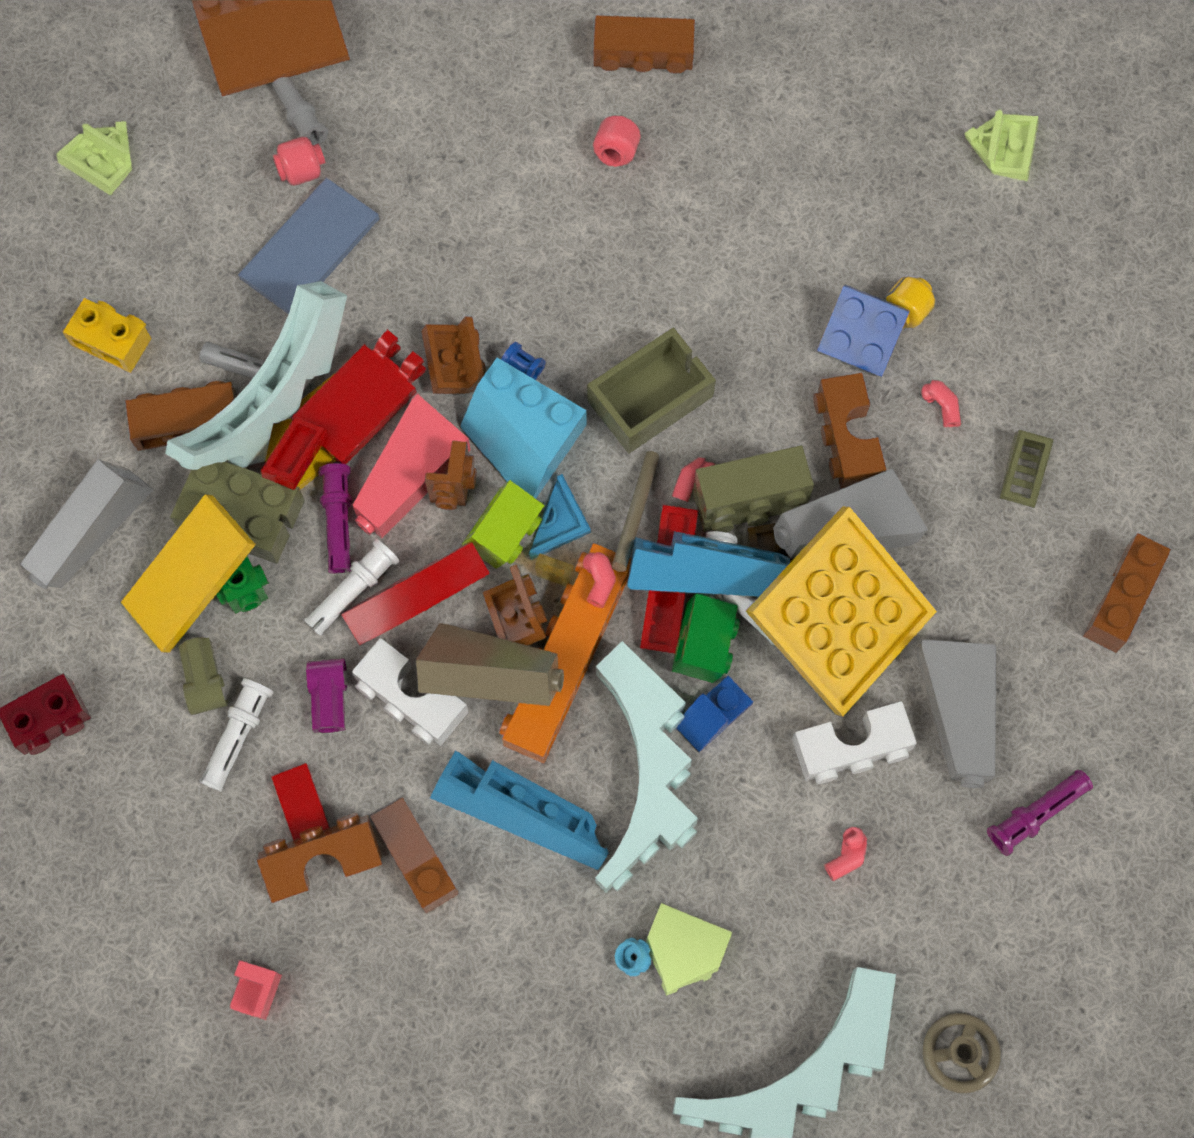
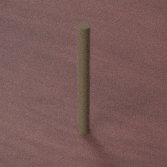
M648 451L645 454L613 560L612 568L618 572L626 571L659 460V455L654 451Z

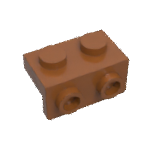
M464 317L459 325L426 324L421 332L433 394H466L474 392L486 373V367L480 357L478 347L480 340L479 332L474 327L473 318Z
M452 440L447 474L426 473L425 475L430 502L436 503V507L440 509L455 510L457 505L466 506L468 489H475L477 469L474 468V455H469L467 442Z
M513 565L510 567L514 579L482 593L498 638L528 646L547 638L542 627V623L546 622L547 618L540 602H533L531 597L537 594L530 575L522 576L518 566Z

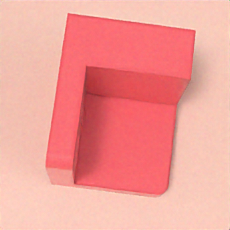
M239 960L234 976L240 979L230 1008L266 1020L282 975Z

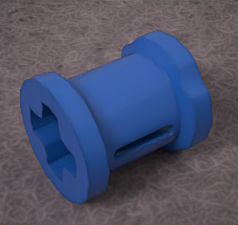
M518 342L512 343L501 358L502 361L534 380L542 373L546 364V360L543 358L536 359L524 351L522 345Z

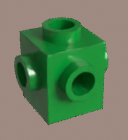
M246 556L216 595L222 605L228 603L235 614L248 612L260 606L261 602L269 599L263 587L269 584L261 565L253 566L248 556Z

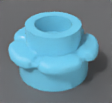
M626 939L615 951L616 965L629 976H639L640 972H646L650 967V947L642 939ZM634 953L637 954L636 960H633Z

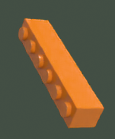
M593 543L589 553L600 552L608 557L612 567L616 552ZM582 552L575 568V572H578L579 575L574 585L568 583L560 601L564 607L559 617L553 615L545 633L549 639L545 648L542 649L558 654V669H563L564 672L561 692H556L550 706L519 703L513 715L508 713L499 734L503 735L504 747L543 764L545 763L628 582L631 558H629L626 571L618 572L613 569L616 577L615 584L604 607L599 608L587 601L595 581L592 574L583 567V560L589 553Z

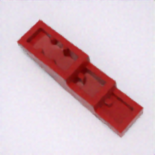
M663 505L657 543L671 546L674 531L695 536L698 510ZM649 590L640 648L675 654L686 592Z
M468 542L441 559L434 560L406 578L399 579L341 615L360 646L487 576L490 572L473 543Z

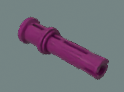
M340 463L326 464L319 467L318 473L323 481V495L320 497V504L325 509L328 572L331 574L345 573V570L346 572H351L348 508L351 506L352 496L348 494L347 477L351 473V468L346 464Z
M1077 769L1072 775L1047 791L1026 808L1023 806L1016 807L1012 810V815L997 826H989L986 830L988 837L1003 855L1009 856L1014 851L1013 847L1027 837L1034 838L1037 836L1043 823L1064 810L1086 792L1093 789L1092 781L1085 772Z

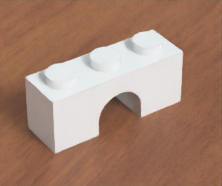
M380 638L352 671L355 679L358 681L355 687L370 700L377 696L385 702L386 705L383 709L398 722L405 718L415 727L412 732L424 743L429 745L433 740L441 746L468 714L467 705L456 696L427 693L422 697L414 698L405 695L401 691V684L404 677L412 669L410 661Z
M903 702L867 711L862 718L867 738L865 742L859 745L851 746L841 742L836 737L831 722L795 732L792 741L805 781L815 779L817 784H823L837 779V772L851 768L852 774H857L872 769L874 767L872 762L886 758L888 764L907 759L909 757L908 752L912 751L917 742Z

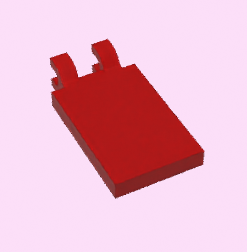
M388 329L378 339L373 350L364 344L291 417V420L296 416L326 428L328 437L321 448L340 464H347L417 393L412 383L426 371V367L422 365L424 360L414 351L407 356L401 368L390 359L401 350V347L397 344L398 338Z

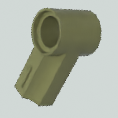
M197 637L186 640L183 644L178 645L186 683H183L184 697L190 714L196 715L228 706L229 702L225 700L221 688L225 684L221 674L218 673L210 638Z

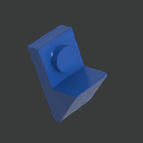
M728 675L707 695L702 693L683 714L685 718L676 729L700 753L752 706L753 701Z

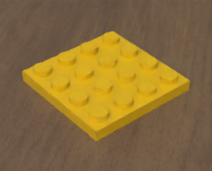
M842 506L745 612L836 715L843 717L937 611L850 507Z

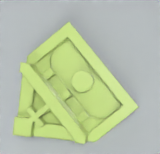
M999 109L995 112V117L977 129L973 127L965 132V137L972 148L994 175L1028 181L1039 124L1038 116L1003 115V112Z
M126 121L115 122L116 127L93 128L88 124H82L84 134H78L57 153L58 163L107 194L112 195L132 171Z
M661 903L646 943L650 947L649 955L662 980L661 986L667 996L677 992L679 988L710 979L712 974L717 972L732 932Z

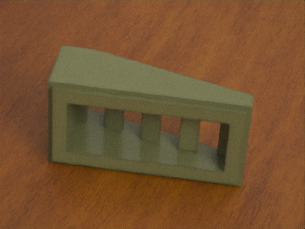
M1023 430L1015 432L1000 492V499L1035 508L1054 439ZM1022 446L1040 450L1039 456L1022 452ZM1019 458L1037 463L1036 469L1019 465ZM1015 471L1034 476L1033 482L1015 478ZM1011 485L1030 489L1029 498L1023 497L1026 495L1010 491Z

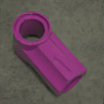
M344 658L307 661L306 680L308 692L311 694L312 730L314 733H334L346 730L344 691H347V685L344 683L343 671H347V666Z

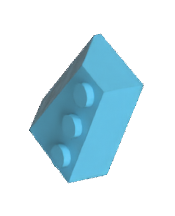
M496 358L478 383L460 428L493 464L506 482L511 480L536 499L586 427L587 414L586 410L501 359Z

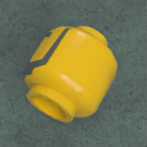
M902 277L883 299L910 310L903 328L917 327L935 306L932 287L923 278Z

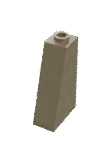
M439 623L416 659L419 693L550 706L556 692H561L564 682L563 669H558L557 653L449 624Z

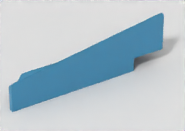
M675 531L671 546L635 537L627 585L629 589L759 597L790 564V558L780 553Z
M455 750L430 796L435 801L596 870H599L609 853L607 848H602L594 832L597 825L591 813L493 760L487 771H484Z

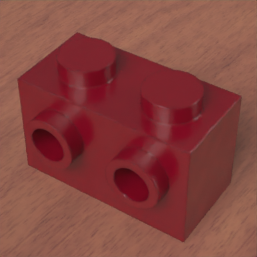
M64 673L0 707V720L14 747L24 755L28 753L36 755L47 750L51 746V740L62 734L64 736H71L78 733L85 727L84 722L91 719L73 681Z

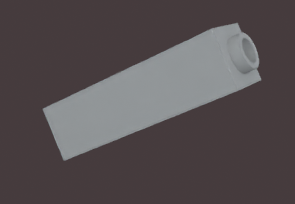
M97 459L20 563L30 572L29 579L44 589H47L48 586L62 588L154 489L128 468Z
M893 468L782 513L773 527L777 544L780 548L785 549L790 559H794L842 506L850 507L885 549L913 545L928 530Z
M921 640L917 647L916 656L951 780L961 781L962 787L982 788L984 787V782L989 783L995 777L996 645Z

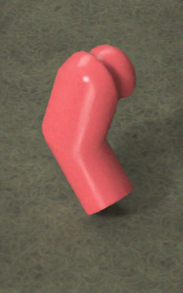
M850 827L843 833L841 856L824 865L832 881L863 865L867 838L860 828Z

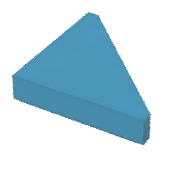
M563 474L557 476L556 484L546 505L531 550H529L531 560L591 533V529Z

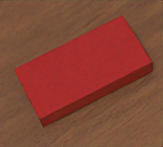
M295 416L261 469L262 477L295 490L328 437L327 429Z
M307 763L271 776L293 840L301 838L300 833L315 826H322L323 830L330 828Z

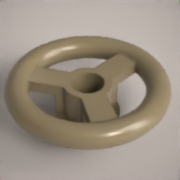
M966 1013L946 1015L938 1019L926 1033L923 1042L924 1064L935 1082L949 1091L956 1093L978 1091L993 1080L999 1069L1001 1052L997 1037L984 1021ZM955 1025H964L961 1036L955 1038L950 1043L949 1048L934 1050L937 1038L945 1029ZM976 1031L983 1036L989 1050V1060L985 1070L978 1064L982 1057V1048L980 1043L974 1038ZM960 1045L965 1046L969 1051V1056L966 1060H962L957 1055V1048ZM952 1061L956 1066L966 1068L974 1079L969 1081L951 1079L940 1070L937 1062Z

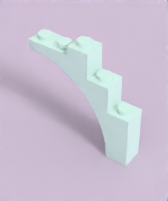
M322 281L297 285L291 309L280 336L266 361L250 383L226 408L211 420L189 433L168 440L165 454L177 460L182 467L191 470H197L203 466L227 460L228 463L242 468L265 461L273 423H280L283 420L290 419L299 410L306 379H313L314 376L330 372L347 295Z
M623 641L596 666V675L614 695L629 723L637 750L639 785L637 802L629 828L613 857L595 877V882L605 893L612 887L619 891L633 876L629 870L639 860L646 864L658 852L660 847L656 843L659 840L669 850L676 844L683 848L696 835L697 831L693 827L697 824L698 820L668 789L672 786L677 790L691 775L687 769L691 766L692 759L663 732L666 729L671 733L685 718L682 712L685 709L686 702Z
M860 967L855 968L852 972L846 1000L833 1028L816 1051L792 1073L768 1087L741 1096L710 1100L676 1097L672 1114L681 1116L679 1124L703 1128L704 1121L720 1123V1132L742 1136L743 1128L750 1129L749 1138H792L797 1105L803 1106L802 1114L826 1118L827 1111H837L843 1065L849 1066V1074L863 1077H872V1070H883L896 974Z

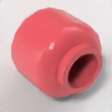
M616 115L605 118L600 123L593 142L595 154L608 166L627 165L635 156L641 139L640 130L629 118Z
M305 136L279 144L277 154L272 155L281 181L287 180L292 186L319 178L321 175L320 165L326 163L320 145H312L310 139Z

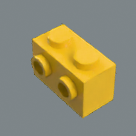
M86 298L82 300L63 330V334L72 346L129 373L132 372L152 339L145 328L146 324L138 317L131 314L125 317L116 313V310L111 305L99 300L97 303H94Z

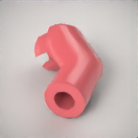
M932 380L931 384H925L921 389L922 397L929 403L935 400L939 403L942 410L943 426L959 427L961 425L958 397L942 381Z
M697 458L685 466L679 474L672 497L688 502L695 483L696 469L715 464L705 461L706 458Z
M600 552L589 553L583 560V567L592 574L595 583L587 601L596 607L603 608L615 584L616 577L607 556Z

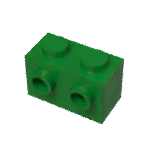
M697 593L686 603L672 672L714 683L721 676L729 672L733 660V654L729 652L731 640L735 639L740 625V620L736 618L738 605Z

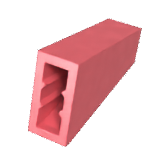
M418 394L412 398L353 503L357 516L355 522L368 535L375 532L383 538L428 493L425 483L426 473H448L452 440L467 442L468 451L471 450L469 438Z

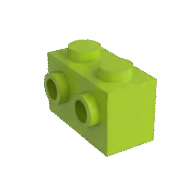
M509 480L496 492L462 542V545L472 542L480 557L495 569L505 563L511 565L523 550L519 543L525 534L531 536L541 523L542 518L538 515L545 505Z

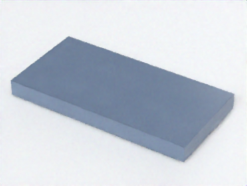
M326 178L238 274L239 278L289 314L297 285L319 281L324 282L379 220V214Z

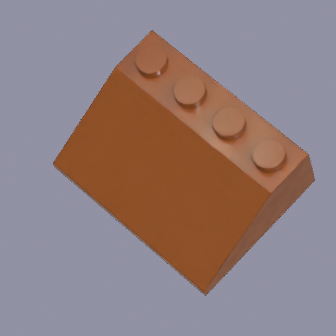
M192 0L222 97L274 82L281 77H292L350 60L331 0Z

